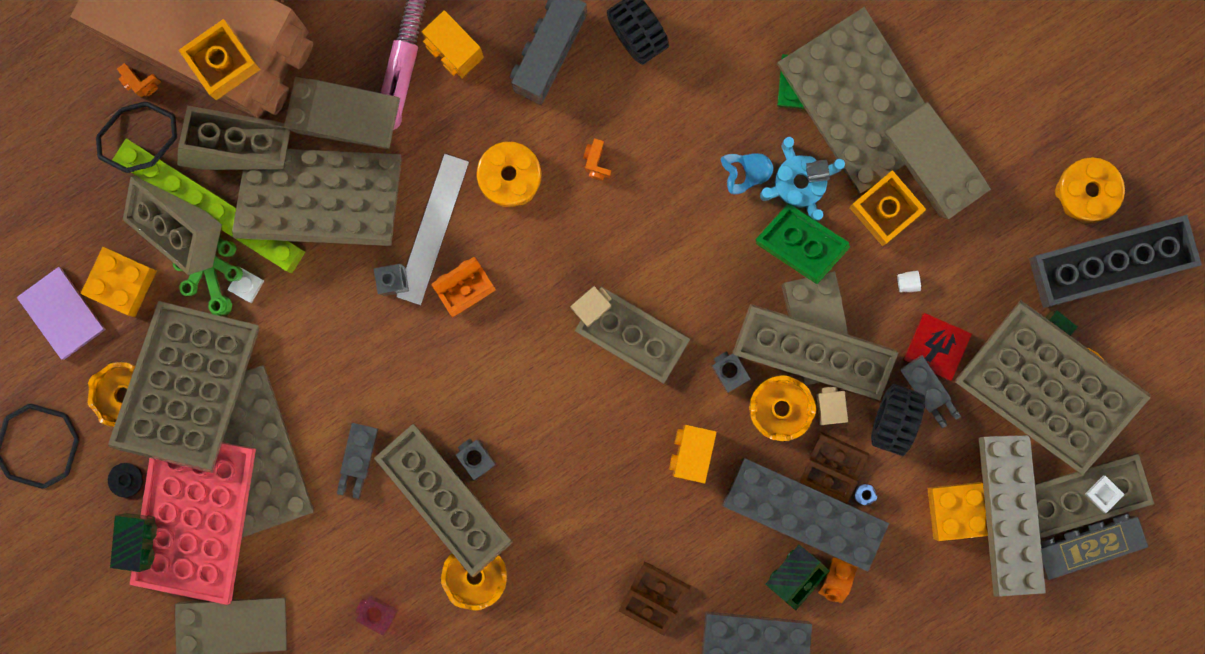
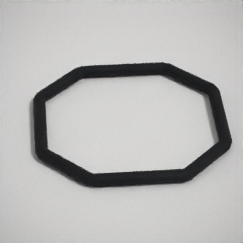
M145 101L120 108L96 136L97 157L99 160L125 173L154 166L177 139L176 117L174 114ZM148 107L171 119L172 137L150 162L126 168L103 156L101 137L123 112Z
M27 404L4 418L0 431V450L9 420L28 409L62 417L74 437L65 472L44 484L11 475L0 456V467L9 480L44 489L69 475L78 447L79 435L65 413L35 404Z

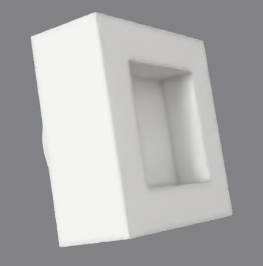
M241 268L243 271L241 280L232 281L228 290L252 303L264 280Z
M1102 476L1085 493L1103 513H1107L1125 495L1106 476Z

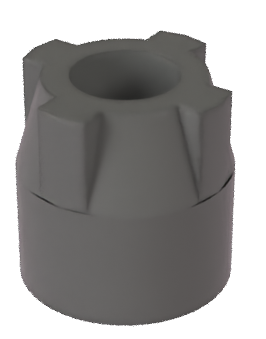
M827 159L806 163L809 183L830 180Z

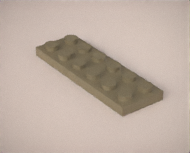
M753 304L749 306L733 350V354L877 400H880L898 355L895 349Z
M412 424L374 458L472 577L476 576L513 543L511 538L415 424Z
M1030 436L979 438L994 597L1044 594L1046 591Z
M1133 454L1090 467L1084 475L1077 471L1035 484L1040 538L1154 504L1139 454ZM1102 476H1106L1125 494L1107 513H1103L1085 495Z

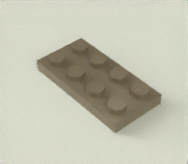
M603 288L612 298L609 301L611 308L589 327L581 320L575 332L664 384L690 339Z

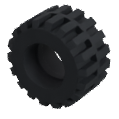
M621 0L607 10V18L612 29L628 53L638 63L644 65L669 48L668 37L662 25L644 0Z
M892 384L882 399L871 434L872 446L904 456L910 450L918 433L925 410V395Z

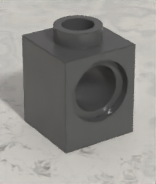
M395 264L374 268L379 295L387 296L409 292L405 266Z
M726 351L714 358L716 363L711 367L726 393L751 380L736 355H729ZM726 363H731L736 367V375L733 378L725 377L722 372V368Z
M468 439L458 447L460 452L456 456L473 480L478 479L497 465L479 439L474 442ZM472 450H477L482 455V460L478 465H472L468 461V454Z

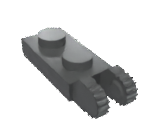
M923 355L900 369L914 391L925 395V407L929 413L932 412L942 428L946 427L947 423L944 416L937 409L941 405L946 404L950 414L956 420L961 417L951 401V396Z
M352 423L340 471L342 475L337 494L344 495L347 489L348 477L353 476L357 477L353 489V498H360L364 479H367L378 428Z

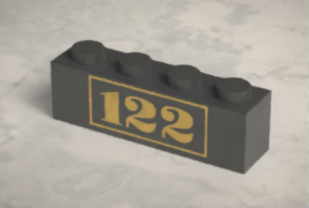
M1124 513L1113 517L1114 522L1105 525L1103 521L1088 525L1089 530L1079 532V529L1063 534L1064 538L1056 541L1054 537L1042 540L1041 551L1044 579L1050 580L1147 548L1148 544L1139 518Z

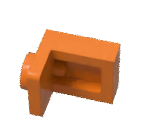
M126 63L117 68L121 74V77L118 79L128 91L132 88L141 98L153 94L161 83L160 79L154 74L141 81L133 69Z
M594 138L593 144H587L583 158L587 159L585 171L589 172V177L603 181L604 177L610 179L611 170L598 167L604 148V141Z
M833 557L828 568L830 572L826 575L818 593L825 596L831 602L843 603L850 593L858 567Z

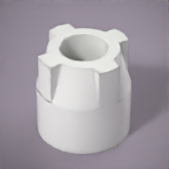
M910 271L897 275L899 292L921 291L919 271Z

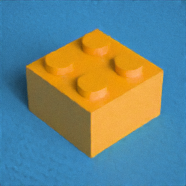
M445 10L422 31L425 38L423 43L426 45V49L435 58L438 56L442 58L443 66L452 76L458 74L463 78L484 58L481 47Z
M224 19L178 50L208 94L215 100H218L261 70L234 30Z
M893 170L849 207L882 246L887 244L926 211V208Z
M102 247L80 294L123 314L136 317L157 270L111 249Z
M683 425V429L677 430L674 444L679 445L677 455L672 454L669 470L673 471L672 476L705 484L716 431L689 425Z
M982 482L927 488L934 540L945 541L988 536Z

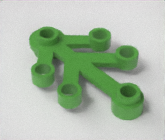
M219 237L217 245L219 254L226 257L233 256L236 252V245ZM227 244H228L229 247H230V250H229L228 253H226L225 250H224V248H225V246H226ZM215 256L213 267L190 274L188 280L181 282L179 290L184 296L195 295L198 290L197 285L204 273L211 296L209 301L210 312L214 315L226 316L232 309V302L227 296L221 294L215 268L224 273L228 281L241 280L243 271L240 267L232 266ZM173 263V267L177 271H183L176 264ZM233 269H235L236 271L235 278L231 276V272ZM187 284H190L191 291L189 293L186 290ZM217 301L220 303L219 310L216 309Z

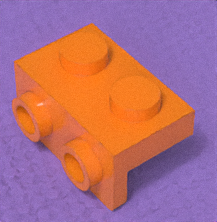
M475 257L463 261L457 268L441 275L431 284L452 318L496 291Z

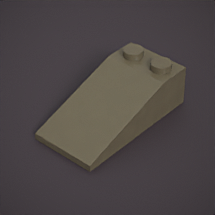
M295 77L284 127L302 135L389 149L400 98L324 81Z
M928 102L885 131V134L939 217L950 219L991 190L976 165Z
M187 105L178 146L177 165L202 170L283 169L290 130L284 127L285 123Z
M132 176L130 178L123 220L187 275L213 267L222 224L206 211L136 176Z
M835 271L827 273L818 284H815L808 278L785 282L781 285L788 316L848 335ZM803 377L805 385L819 383V381Z
M286 598L232 599L228 605L206 600L181 601L175 604L176 654H241L287 650Z

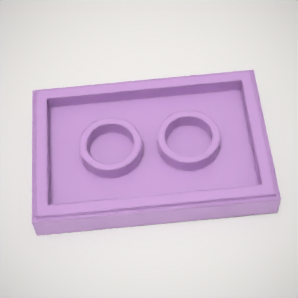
M61 267L53 270L17 297L61 360H65L106 330Z

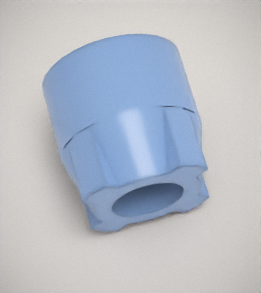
M861 484L854 491V498L859 504L870 505L877 499L876 491L871 485ZM865 490H869L871 493V497L868 500L862 498V492Z

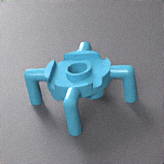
M787 137L781 145L786 161L783 162L777 171L775 187L764 188L760 193V198L763 201H767L779 196L784 202L798 208L806 207L809 217L818 222L823 217V212L817 209L815 203L825 193L827 180L808 182L807 187L803 189L795 186V176L804 175L808 179L806 163H812L817 160L811 156H796L792 147L794 140L791 137ZM837 159L833 164L828 165L830 176L844 168V160Z

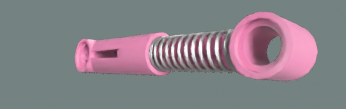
M407 0L406 11L403 12L405 15L402 16L404 20L401 21L403 24L400 25L401 29H399L401 33L398 34L397 40L393 41L381 89V94L392 96L396 79L398 80L394 96L399 97L400 102L393 130L397 129L402 122V111L418 51V46L414 43L417 42L415 38H418L416 34H419L417 30L420 29V21L423 20L421 16H424L422 12L425 11L423 7H426L424 3H427L426 0Z

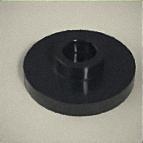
M120 463L109 472L108 486L112 493L119 497L134 496L143 485L142 472L134 464Z

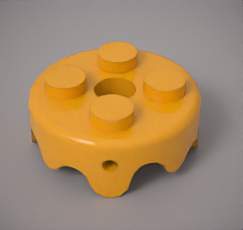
M505 141L493 145L482 155L477 166V181L482 193L487 199L502 207L524 205L531 201L542 180L541 167L536 155L528 147L517 142ZM506 167H513L516 170V177L511 181L502 178V171Z
M1091 157L1078 160L1063 171L1056 185L1055 195L1061 201L1066 215L1083 224H1093L1103 221L1117 212L1124 200L1125 185L1121 173L1114 165L1101 158ZM1088 183L1097 185L1099 191L1096 197H1091L1086 193V185Z
M124 362L110 363L89 379L88 405L102 424L115 426L122 406V402L117 399V392L123 387L128 389L136 365Z
M776 376L765 380L755 389L750 399L749 412L753 425L762 435L772 440L789 441L798 438L808 430L816 414V404L809 388L804 383L790 376ZM779 401H784L789 406V411L785 416H779L775 413L774 407Z
M453 553L448 556L443 565L441 584L453 605L468 610H482L494 604L501 597L507 583V569L500 555L480 571L482 580L478 584L469 582L467 570Z

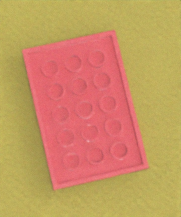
M222 442L212 473L149 458L141 515L155 517L157 534L155 539H153L152 548L155 557L150 569L142 572H131L130 585L225 605L231 603L254 465L255 448Z

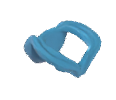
M753 153L743 156L727 154L721 157L722 166L730 173L727 179V187L731 194H741L752 186L762 184L768 181L773 173V164L764 154ZM738 162L744 167L746 174L744 183L734 184L738 172L731 163Z

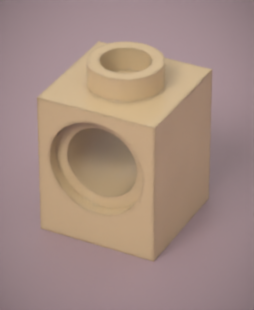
M593 286L570 307L582 322L589 327L611 308L609 301L612 298L602 287L597 290Z
M837 387L822 388V393L816 394L819 425L848 422L845 391L838 392Z

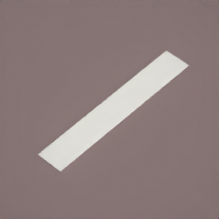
M444 154L406 267L409 292L398 293V298L421 305L469 163L468 161Z

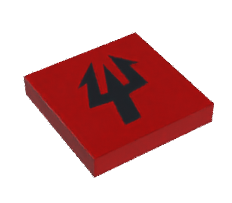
M923 313L903 361L910 363L923 355L937 376L952 381L972 333Z

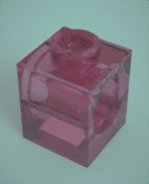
M371 595L367 600L362 599L355 611V613L359 614L356 621L384 636L399 610ZM376 607L381 611L382 616L379 621H374L369 617L370 608Z

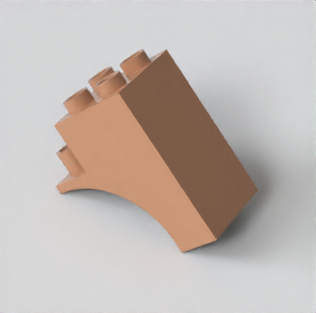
M79 0L70 16L98 39L206 94L208 92L178 50L224 19L234 30L261 70L218 100L251 117L264 119L267 111L274 115L279 113L289 94V87L282 84L291 66L297 69H301L304 66L313 47V41L306 38L309 31L295 12L275 0Z

